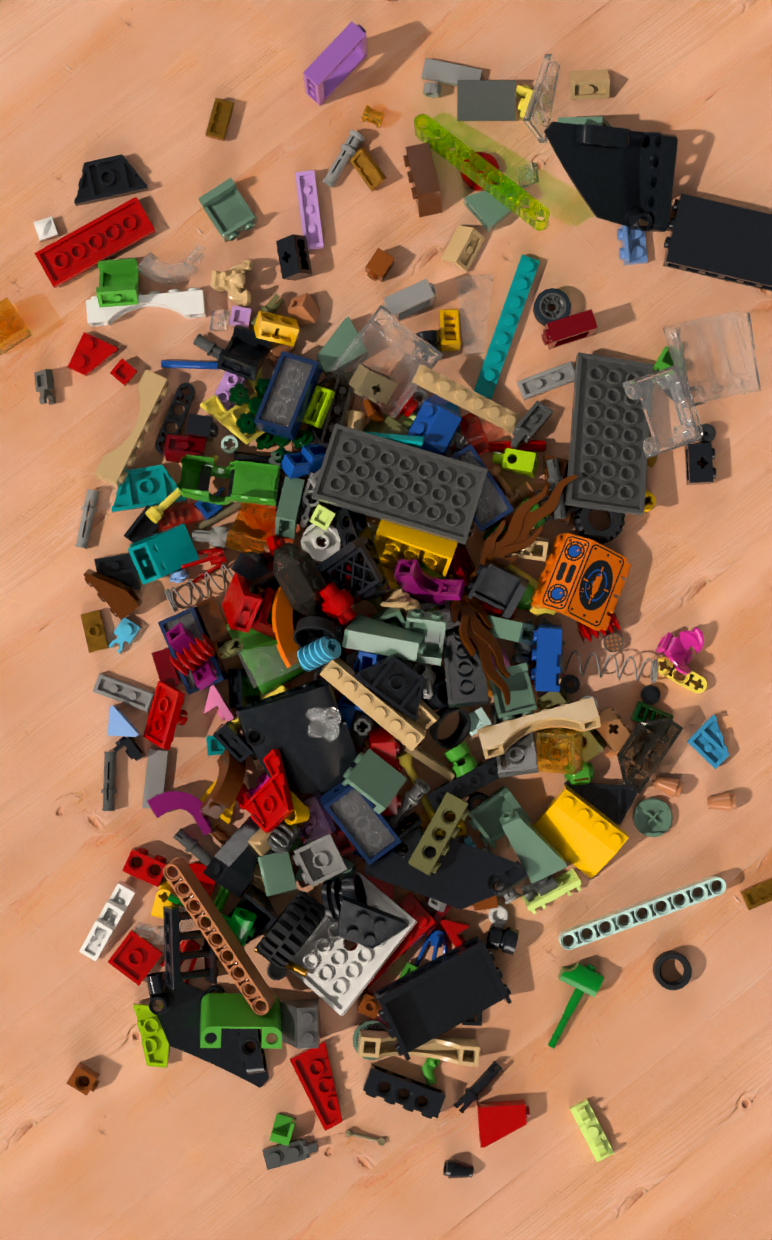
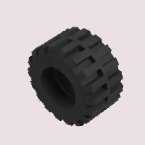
M582 507L575 512L574 527L575 530H578V535L594 540L599 544L608 543L615 539L625 525L624 513L606 511L610 516V525L607 529L599 531L594 529L588 521V515L593 509Z

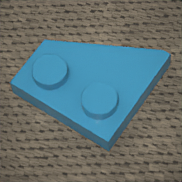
M712 714L686 742L716 769L729 756V753L724 744L722 732L717 724V718Z

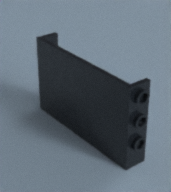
M681 193L680 197L675 199L672 211H675L674 218H670L668 229L671 232L669 237L666 236L664 243L666 254L663 266L772 291V214Z
M476 936L373 992L381 1009L378 1013L382 1021H386L389 1026L386 1030L390 1038H395L397 1042L394 1046L399 1056L403 1055L408 1061L411 1059L408 1052L502 1000L508 1004L512 1003L509 997L511 992L508 986L503 984L501 980L503 974L493 963L495 957L491 950H487L484 941L480 937Z

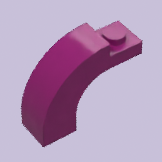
M399 559L394 573L396 581L407 593L425 602L444 605L446 600H461L465 587L463 580L434 578L421 569L418 560Z
M182 622L165 633L169 645L181 654H184L182 647L190 649L189 642L194 645L197 644L195 641L196 637ZM210 657L207 662L202 660L203 664L201 666L196 665V669L191 671L195 684L200 690L211 685L217 679L215 675L217 670Z
M166 791L146 800L156 818L171 810L182 809L192 815L203 835L212 832L210 829L212 824L207 816L203 817V813L200 810L203 803L191 794L181 791Z

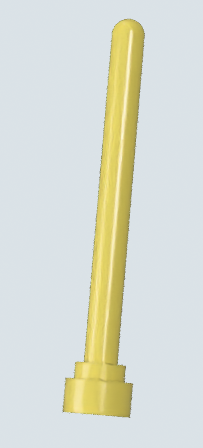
M218 455L210 457L213 458L214 464L219 460ZM178 488L158 506H151L145 512L152 522L157 523L161 520L164 514L163 511L181 496Z
M404 751L398 754L396 759H399V765L405 768L414 786L418 776L412 766L413 757ZM425 793L421 798V802L431 821L435 811ZM443 830L436 832L438 836H445V831Z

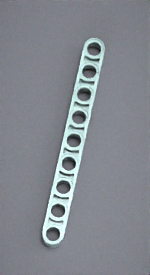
M715 875L703 878L560 932L558 941L566 950L578 948L719 896L725 892L726 882ZM719 880L720 887L717 890H712L711 885L713 881ZM696 887H700L702 890L701 895L698 897L693 896V890ZM682 894L683 901L676 904L674 901L675 896ZM659 901L665 902V907L662 910L656 909V904ZM640 908H646L647 912L643 917L637 916V911ZM623 914L627 915L628 921L625 924H620L619 917ZM604 921H608L610 924L606 931L600 930V925ZM590 928L591 935L586 938L582 937L583 929ZM566 935L573 936V941L570 944L563 943V938Z

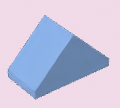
M116 705L109 707L108 736L138 737L141 735Z

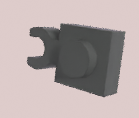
M550 875L533 884L522 886L521 890L528 901L533 899L536 894L539 893L542 896L558 886L553 876Z

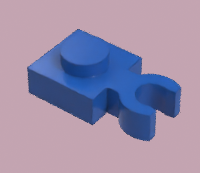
M219 488L215 496H221L220 494L224 492L225 488ZM203 501L195 503V507L206 521L222 510L221 505Z

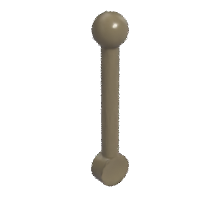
M347 1129L345 1132L348 1137L355 1136L378 1142L380 1146H383L386 1142L384 1137L375 1138L353 1132L351 1129Z

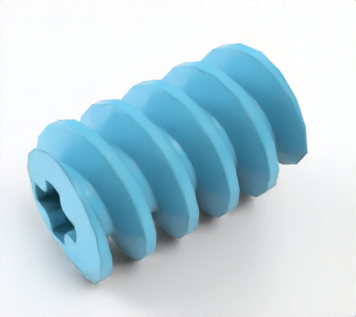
M323 636L321 639H317L300 648L297 652V657L302 668L310 672L338 658L341 655V646L337 640Z

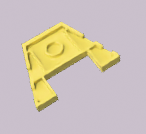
M262 366L254 382L248 380L253 389L257 385V380L263 378ZM255 391L249 398L257 397L258 392ZM215 394L200 404L202 409L246 445L265 433L258 430L256 426L253 434H248L247 432L243 434L240 432V428L236 426V420L240 418L241 413H251L248 403L242 406L235 405L226 411Z

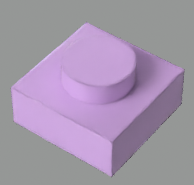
M232 305L229 325L249 328L252 309Z

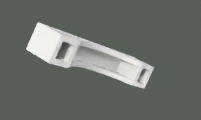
M189 288L188 291L184 292L173 289L169 290V293L151 291L148 295H141L139 293V304L101 308L99 307L97 296H93L91 299L86 300L87 323L90 327L109 326L125 313L144 307L170 309L187 319L206 317L205 294L199 288Z

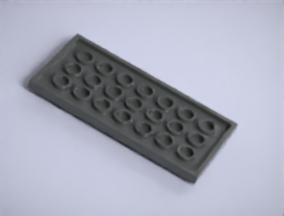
M580 352L576 355L567 477L576 474L577 478L567 484L565 505L638 516L644 514L653 364Z
M335 424L312 499L466 544L488 469Z

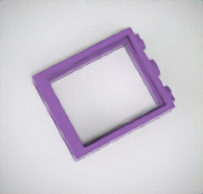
M351 21L303 72L306 94L319 106L367 57L366 30L361 25H356Z

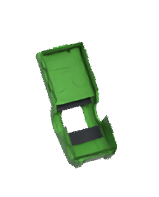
M186 455L181 458L182 473L177 487L178 492L183 497L216 505H227L234 501L276 506L280 466L235 460L230 462L228 467H220L214 464L213 458L206 456ZM211 476L230 478L228 496L221 497L209 494Z

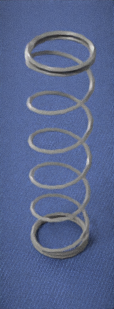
M221 565L224 582V589H222L218 586V584L214 581L208 572H205L204 577L207 588V597H205L198 590L195 584L190 579H188L187 582L190 594V604L184 601V599L179 595V593L176 591L174 587H171V592L169 589H165V594L173 611L178 612V607L174 600L173 590L186 605L191 606L192 594L190 589V583L194 586V588L202 597L208 598L209 588L206 574L210 577L213 583L220 590L224 591L226 588L223 567L228 571V573L233 578L232 573L225 565Z
M561 650L560 674L566 673L571 657L574 654V652H576L579 660L581 676L585 674L588 662L591 656L595 654L600 678H602L609 658L613 656L616 663L618 680L621 679L624 667L628 659L632 658L637 682L640 679L643 667L647 660H650L652 663L650 674L651 683L655 684L657 681L659 663L658 659L655 658L653 659V661L651 660V658H647L641 667L639 676H637L635 660L632 656H629L625 660L619 676L617 660L613 654L609 655V657L607 658L601 673L598 656L595 652H593L590 654L586 662L584 671L582 673L580 656L576 650L573 651L570 655L564 671V650Z

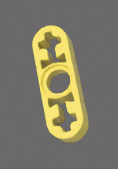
M668 657L657 658L658 663L664 662V660L667 661L666 665L670 668L674 665ZM659 665L658 667L659 674L693 693H702L707 688L705 678L693 671L686 675L684 680L679 681L675 677L677 671L675 668L671 671V676H669V670L663 669L661 671V666ZM689 678L693 681L701 680L700 684L702 685V688H697L695 690L694 684L688 682L687 686L685 685V683L689 680Z

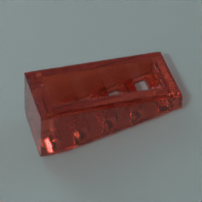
M191 502L164 510L163 515L167 516L169 525L165 526L163 516L158 521L160 532L183 523L186 526L200 522L195 504ZM186 509L190 510L192 519H188ZM178 511H182L184 521L180 520ZM170 513H174L176 519V523L174 524Z

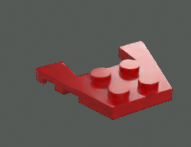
M272 749L263 759L271 778L252 797L245 783H242L236 797L239 806L251 814L250 818L265 833L272 832L294 810L279 749Z

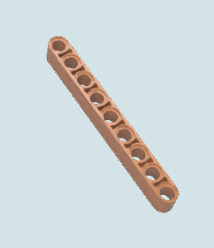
M181 857L173 858L163 869L165 878L252 1010L258 1015H265L275 1002L273 992L188 863Z

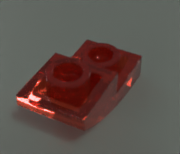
M472 413L462 416L460 425L468 442L467 444H472L478 455L491 450L480 418Z

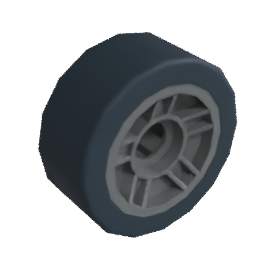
M554 288L546 289L537 296L534 302L533 313L536 320L543 326H546V323L568 317L571 303L565 292ZM555 305V310L550 311L548 306Z

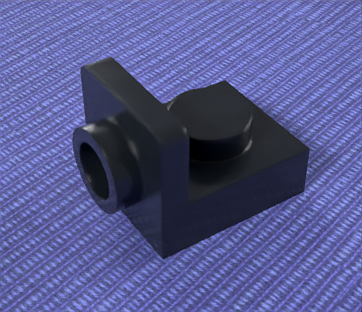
M125 736L115 743L117 746L113 748L115 752H118L123 747H126L125 752L132 760L138 761L145 756L132 737L127 739Z

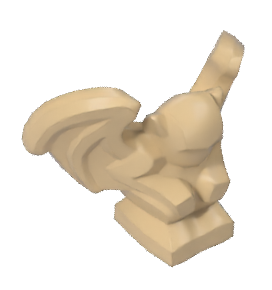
M243 260L242 263L231 267L229 271H212L211 287L218 292L228 291V298L239 304V307L247 308L251 303V293L247 289L243 292L242 288H244L246 280L245 272L252 270L254 266L253 261Z
M400 586L386 598L385 602L380 604V606L400 609L405 619L408 609H420L421 607L420 603L416 599L411 598Z

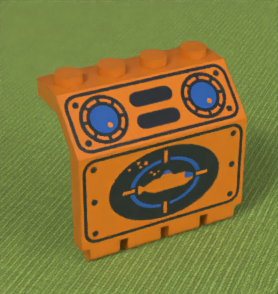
M569 533L558 534L553 541L551 554L546 559L545 569L539 576V584L532 594L530 606L536 609L547 608L560 612L595 631L607 630L611 617L606 614H613L618 602L614 595L620 596L625 581L620 578H627L632 565L627 563L628 559L594 540Z

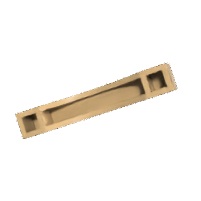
M145 370L137 386L140 395V411L135 428L121 446L102 457L95 471L98 479L116 487H119L120 483L123 484L128 474L126 470L128 466L133 465L136 459L134 454L137 448L140 449L145 439L143 436L146 431L151 429L153 424L151 419L154 413L158 414L161 408L160 401L169 392L170 386H168L166 378Z
M340 657L326 663L320 675L409 750L413 751L424 739L426 729L388 704L373 690L354 677V670Z
M592 697L588 699L583 698L570 704H562L552 709H543L538 713L526 714L517 719L504 720L492 726L486 725L481 729H477L485 759L505 754L520 738L540 729L562 727L585 732L599 728L601 724Z
M360 1029L358 1040L359 1056L373 1058L399 1056L394 1046L397 1042L395 1038H390L387 1031ZM437 1036L408 1052L409 1056L440 1059L457 1065L478 1067L480 1046L477 1039Z

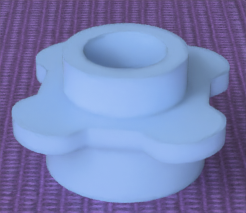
M180 568L170 573L169 580L175 583L184 582L189 577V572L185 568Z

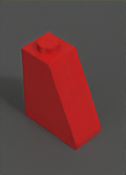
M524 1100L477 1103L480 1147L485 1148L527 1125L526 1118H530L529 1106L525 1105Z

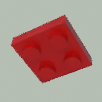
M132 929L108 960V963L139 986L163 952Z

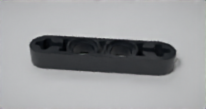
M190 383L179 385L155 443V448L161 455H164V451H161L162 448L159 445L160 443H165L166 440L163 434L179 435L196 394L194 387ZM187 387H189L191 395L187 394L185 397V401H187L188 404L186 405L182 401H177L178 398H180L181 400L183 399L184 394L183 392H181L182 389L186 390ZM175 406H184V413L176 415L174 413ZM175 423L177 425L176 432H167V425Z

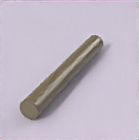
M236 502L219 511L207 521L205 519L194 526L197 530H203L249 503Z

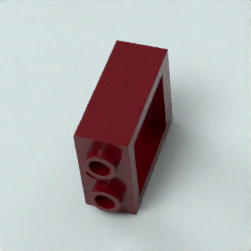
M592 309L546 323L543 334H541L544 345H548L550 350L593 336L598 327Z
M268 587L258 593L263 600L251 629L277 640L272 625L267 623L276 591ZM295 601L293 609L294 631L298 621L308 616L306 614L308 606L298 601Z

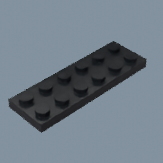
M445 605L439 606V610L445 608ZM459 625L445 630L443 642L449 708L489 704L486 674L482 668L480 655L473 643L476 654L473 657L469 654L460 639Z

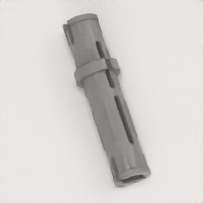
M87 489L85 503L81 508L83 513L75 544L76 547L88 549L94 513H97L95 508L99 491Z

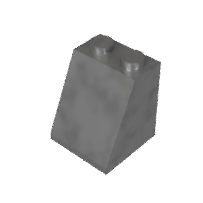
M319 999L280 1000L282 1042L297 1049L319 1048Z

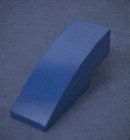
M329 442L305 445L302 447L301 452L284 454L281 468L290 479L318 471L322 466Z

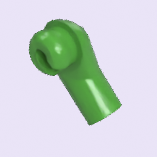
M428 1057L424 1062L422 1071L427 1085L437 1082L433 1071L437 1065L439 1066L440 1059Z

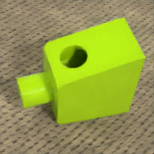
M506 448L505 453L494 452L492 463L502 465L505 472L535 478L539 458L533 452ZM517 459L515 463H510L511 460Z

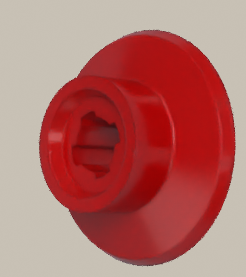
M415 388L399 404L393 414L394 417L400 413L409 417L418 406L419 401L414 398Z

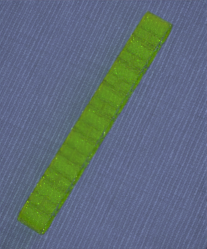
M419 114L415 117L414 131L417 138L424 143L428 142L431 149L535 230L543 231L548 228L550 212L546 206L426 114ZM498 182V183H500V184H499V185H493L492 183ZM523 205H528V206H530V207H529V208H523L522 206H523ZM537 217H544L545 219L538 220Z

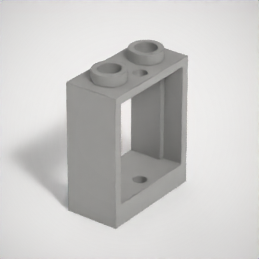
M424 279L383 298V307L391 324L433 306L436 290L432 283H428L427 279Z

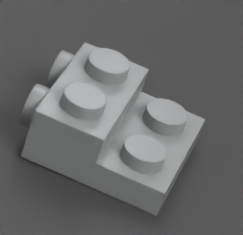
M330 833L294 850L295 855H293V859L297 866L301 865L304 871L301 874L306 884L310 883L311 887L347 870L345 862Z

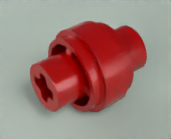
M332 582L319 592L324 599L321 605L327 617H331V619L337 617L340 623L344 625L357 615L351 607L354 604V598L348 590L346 591L344 588L339 590L334 582Z

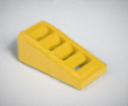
M459 309L439 310L441 350L459 351L461 345ZM455 317V320H444V318ZM455 333V335H445V334Z

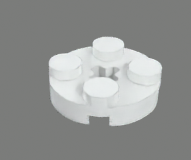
M312 524L303 533L300 543L304 554L316 563H321L340 550L341 540L337 529L332 525H329L325 531ZM316 539H325V547L318 546Z

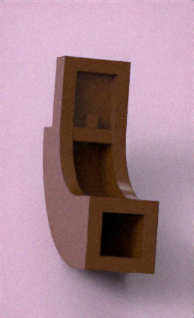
M226 749L217 760L219 766L217 782L200 807L202 813L216 819L220 817L225 808L230 809L241 789L246 771V759L239 763Z

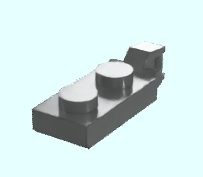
M537 400L515 426L512 433L514 437L511 440L510 446L517 450L523 442L527 444L552 416L553 410Z
M299 1138L290 1141L289 1146L278 1144L264 1148L262 1152L267 1170L306 1160V1158L310 1157V1153L318 1151L319 1147L317 1140L306 1142V1139L301 1140Z

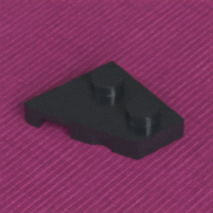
M129 552L94 559L98 573L136 590L141 589L138 572Z

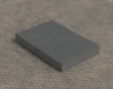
M516 80L457 81V121H515Z

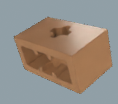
M606 707L599 713L601 727L595 728V730L613 753H616L634 739L631 736L633 731L627 724L623 725L620 722L619 718L621 716L614 708ZM610 724L617 726L615 728L616 733L608 732Z

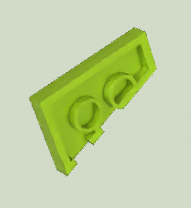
M134 1003L133 1007L136 1012L147 1066L167 1068L170 1046L157 1015L150 1011L149 1004Z

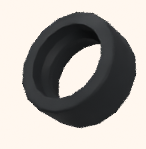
M676 951L661 953L653 963L652 972L654 978L662 987L668 990L682 989L691 979L692 968L690 962L685 956ZM676 959L683 965L684 972L678 981L668 982L662 977L661 966L666 960Z

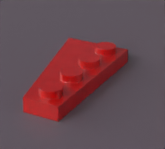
M324 1040L319 1043V1048L306 1049L289 1060L326 1131L342 1123L343 1119L327 1046Z

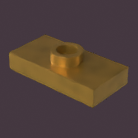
M215 98L205 134L206 137L225 142L235 106L234 102Z
M365 147L360 148L349 160L371 191H375L387 179Z
M101 610L81 614L89 653L109 649Z
M772 878L740 891L748 910L772 901Z

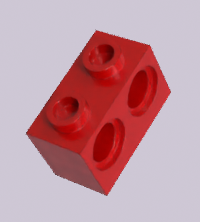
M134 847L122 871L159 887L164 879L163 869L168 864L166 862L167 858L158 854L156 856L148 854L149 850L143 847ZM135 856L142 858V866L139 867L134 864L133 859ZM153 864L160 866V874H154L151 871Z

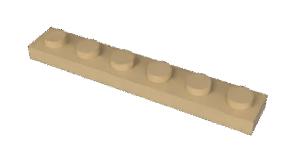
M422 364L419 365L412 380V383L509 433H513L515 426L521 418V415Z

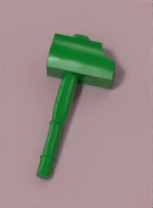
M170 893L167 901L184 907L178 896ZM236 907L231 918L223 914L221 915L240 944L244 946L248 936L252 937L256 928L252 926L257 916L246 909Z
M577 962L571 967L561 968L558 975L559 980L575 987V990L548 1043L549 1047L554 1049L559 1039H561L560 1037L584 992L595 997L600 989L604 975L596 971L597 968L589 963L586 966Z

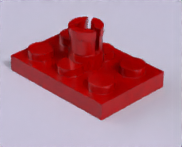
M158 681L143 737L162 749L170 750L176 725H185L188 717H182V715H188L186 710L181 709L184 703V692L164 681Z

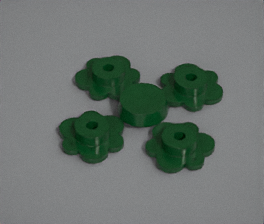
M259 378L257 380V385L254 387V390L258 392L257 397L252 399L247 395L249 390L244 388L241 383H237L229 389V401L236 403L237 406L248 403V408L251 412L247 414L241 413L240 418L236 420V426L240 428L241 433L253 434L255 432L254 414L257 415L270 379Z
M310 430L298 432L295 441L292 440L295 448L299 449L313 442ZM266 432L256 439L259 450L264 448L270 449L275 443L280 446L271 453L269 458L270 464L281 466L284 454H290L284 448V446L291 442L289 439Z

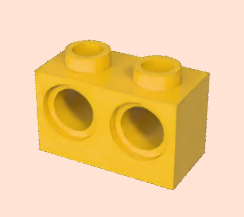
M259 310L254 331L258 339L294 347L299 326L296 319Z

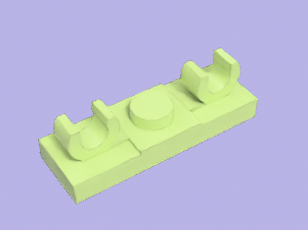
M574 869L554 878L558 887L542 896L538 893L533 899L527 901L525 895H521L529 912L532 911L533 914H536L535 909L539 906L546 909L545 903L556 900L565 893L571 896L570 890L574 888L580 891L582 883Z
M585 1099L569 1107L596 1161L599 1162L615 1154L588 1100Z

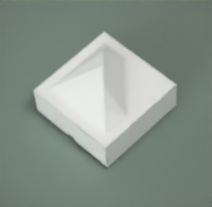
M52 216L33 222L40 242L59 236Z

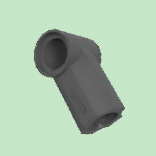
M358 711V719L354 723V730L359 735H367L373 727H380L365 712Z

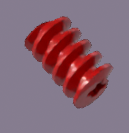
M614 612L613 614L607 613L606 615L611 617L607 629L611 633H614L613 627L620 631L621 627ZM578 621L576 622L577 630L583 643L584 638L592 642V635L599 639L600 632L606 636V630L595 631Z
M203 633L201 634L202 641L197 637L195 638L196 645L189 642V650L182 647L184 654L177 651V659L170 656L172 664L184 675H188L190 670L194 671L196 665L201 666L203 664L202 660L207 662L209 656H215L213 644Z

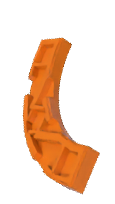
M301 563L293 567L284 576L280 587L276 591L272 608V627L278 643L276 645L287 668L299 661L297 652L300 648L293 639V609L300 590L309 581L306 576L307 572Z

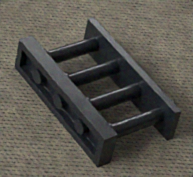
M164 906L165 986L173 990L181 989L182 980L205 977V981L216 984L219 975L217 955L200 930L180 932L179 923L181 920L192 919L188 911L180 912L179 908ZM204 937V949L180 951L181 940ZM204 957L205 969L180 971V962L182 960Z

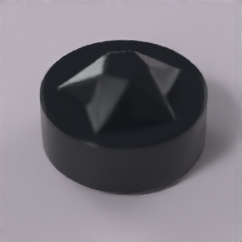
M702 424L696 430V438L701 443H710L716 437V429L711 424Z

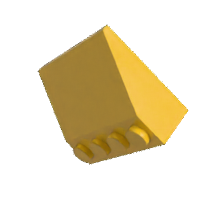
M385 520L380 521L374 539L382 565L396 569L399 559H415L444 577L447 574L458 544L455 541Z
M567 785L562 788L533 825L565 859L591 879L620 850L629 838L627 831L614 823Z

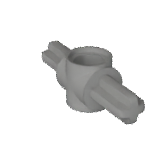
M213 527L211 531L193 530L192 541L210 542L211 547L229 548L231 544L248 545L250 535L248 533L232 532L228 527Z
M416 663L412 669L425 678L424 687L421 691L422 698L431 699L433 696L432 684L436 680V674L433 672L431 664Z

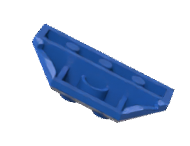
M433 394L424 401L407 435L424 437V442L419 449L444 455L462 421L458 406Z

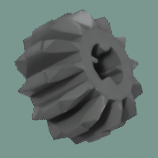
M283 820L270 833L268 845L279 854L286 853L298 840L300 828L296 824L290 825Z

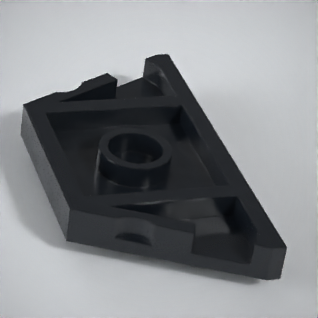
M121 154L84 162L83 174L79 180V189L74 203L76 206L147 191L149 188Z
M392 654L354 674V677L414 721L417 720V711L421 702V691L424 687L425 678Z
M564 782V786L570 787L617 825H621L641 788L638 785L598 783L572 786L570 782Z
M343 895L340 897L341 907L338 916L337 933L341 938L373 949L408 926L406 919Z

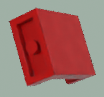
M236 572L226 592L222 607L230 629L249 633L263 599L261 595L250 593L249 589L252 582Z

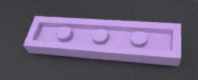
M315 171L295 172L303 236H306L308 250L322 249L324 244Z

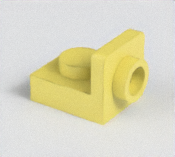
M517 85L516 96L522 97L518 105L520 110L519 117L524 119L528 117L536 93L527 85Z

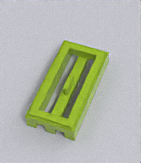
M317 385L302 422L321 429L336 392Z

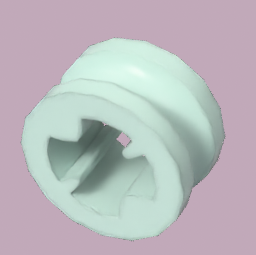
M226 436L221 441V447L225 453L233 454L238 450L239 443L234 436ZM229 440H233V444H235V447H231V449L228 450V447L225 446V442L229 443Z

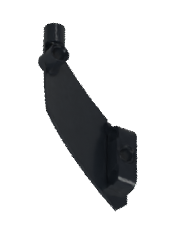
M422 826L415 828L401 838L402 842L369 865L365 862L364 875L418 893L460 910L493 896L502 897L508 893V890L529 877L519 861L513 862L452 839L448 843L451 846L446 856L442 855L438 861L441 863L436 874L432 872L431 876L408 864L425 833ZM441 835L436 837L437 840H443L445 838ZM401 847H408L406 854H399ZM428 848L425 851V856L428 858H433L436 855L434 848ZM497 882L504 883V887L501 890H495L494 885Z
M165 971L146 975L150 996L149 1009L153 1014L157 1015L169 1046L220 1067L259 1088L264 1085L269 1076L264 1048H261L262 1036L260 1029L222 1028L221 1048H200L201 1001L207 992L184 981L181 982V989H170L165 986ZM156 1000H161L164 1003V1007H158ZM208 1033L205 1036V1040L210 1043L217 1039L215 1033ZM248 1041L254 1042V1044L256 1045V1048H255V1049L249 1048V1047L247 1046V1042H248Z

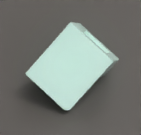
M482 707L469 713L471 719L469 734L471 736L478 733L477 729L492 724Z

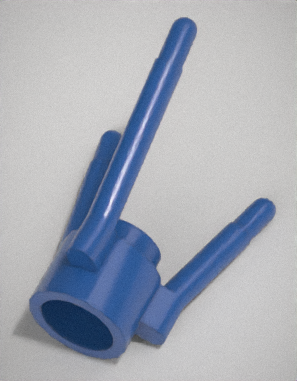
M432 930L426 937L417 957L416 966L419 965L430 941V945L434 946L432 960L437 957L438 947L442 948V944L443 954L447 952L448 937H446V932Z

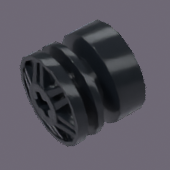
M358 874L345 876L342 882L339 878L323 881V906L331 922L339 920L340 897L342 895L367 905L365 887Z

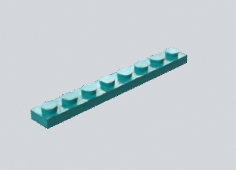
M522 255L474 388V392L490 400L492 399L540 263L539 260Z

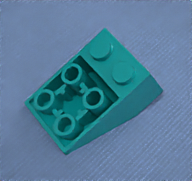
M185 523L131 543L128 547L143 585L182 568L181 566L199 559Z

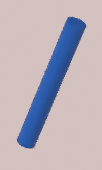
M161 360V368L220 370L217 368L218 362Z

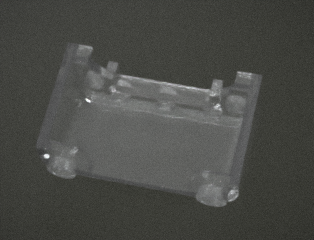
M681 366L667 367L623 383L625 392L630 399L636 400L640 398L651 432V436L643 442L646 458L691 444L702 438L703 429L685 372Z

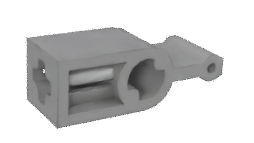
M309 481L307 482L301 503L305 511L300 520V527L303 528L308 524L309 513L314 512L318 504H320V501L313 499L314 504L308 503V499H312L314 487Z

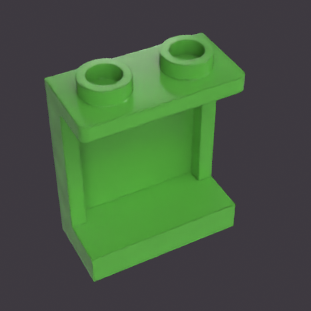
M137 259L98 261L100 276L99 287H96L99 307L139 304L140 272Z

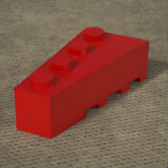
M373 727L368 733L370 739L369 749L394 769L400 771L399 759L395 757V753H399L398 741H395L394 736L383 727ZM396 794L387 808L381 812L384 816L397 815V807H401L400 795Z

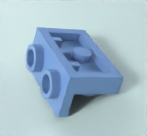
M621 225L620 229H617L618 241H621L622 248H619V258L623 260V266L646 264L648 259L645 231L631 230L629 227Z

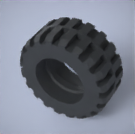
M299 891L256 946L257 952L278 969H283L301 949L326 915L324 906L305 891Z

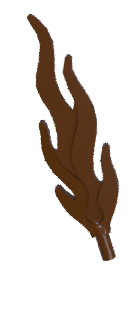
M577 475L565 477L558 482L549 499L538 509L531 511L532 506L546 495L548 485H545L536 496L522 503L512 516L506 534L500 541L496 542L506 523L505 520H502L500 525L487 537L479 564L484 565L486 559L502 567L514 562L518 558L517 555L506 557V555L522 550L536 540L544 526H539L530 537H527L530 530L539 520L555 510L563 488L569 482L576 479ZM477 568L468 576L470 580H476L478 576L475 574Z
M449 574L446 577L448 580H456L453 574ZM464 590L461 600H451L450 615L452 622L456 623L459 615V634L463 645L472 657L476 654L472 643L475 645L481 658L484 673L501 689L506 706L510 704L509 687L496 671L491 658L492 654L499 672L508 679L510 673L505 667L501 647L495 637L488 631L492 629L493 625L490 623L483 606L473 596L471 599L467 598L468 592Z

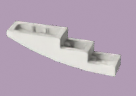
M121 880L118 882L79 951L80 953L97 961L137 891L136 889Z

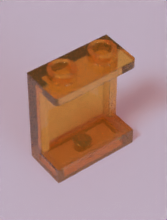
M241 502L232 529H229L225 547L240 552L261 553L266 551L268 547L266 538L273 535L277 511L256 504Z

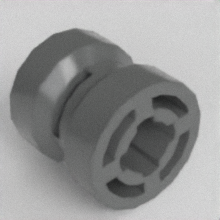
M515 642V654L512 656L511 662L527 663V665H530V654L534 646Z

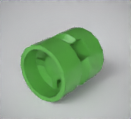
M466 741L444 752L448 763L453 764L452 770L456 777H460L479 766L475 757L470 756L471 750ZM464 758L465 762L460 764L458 760Z

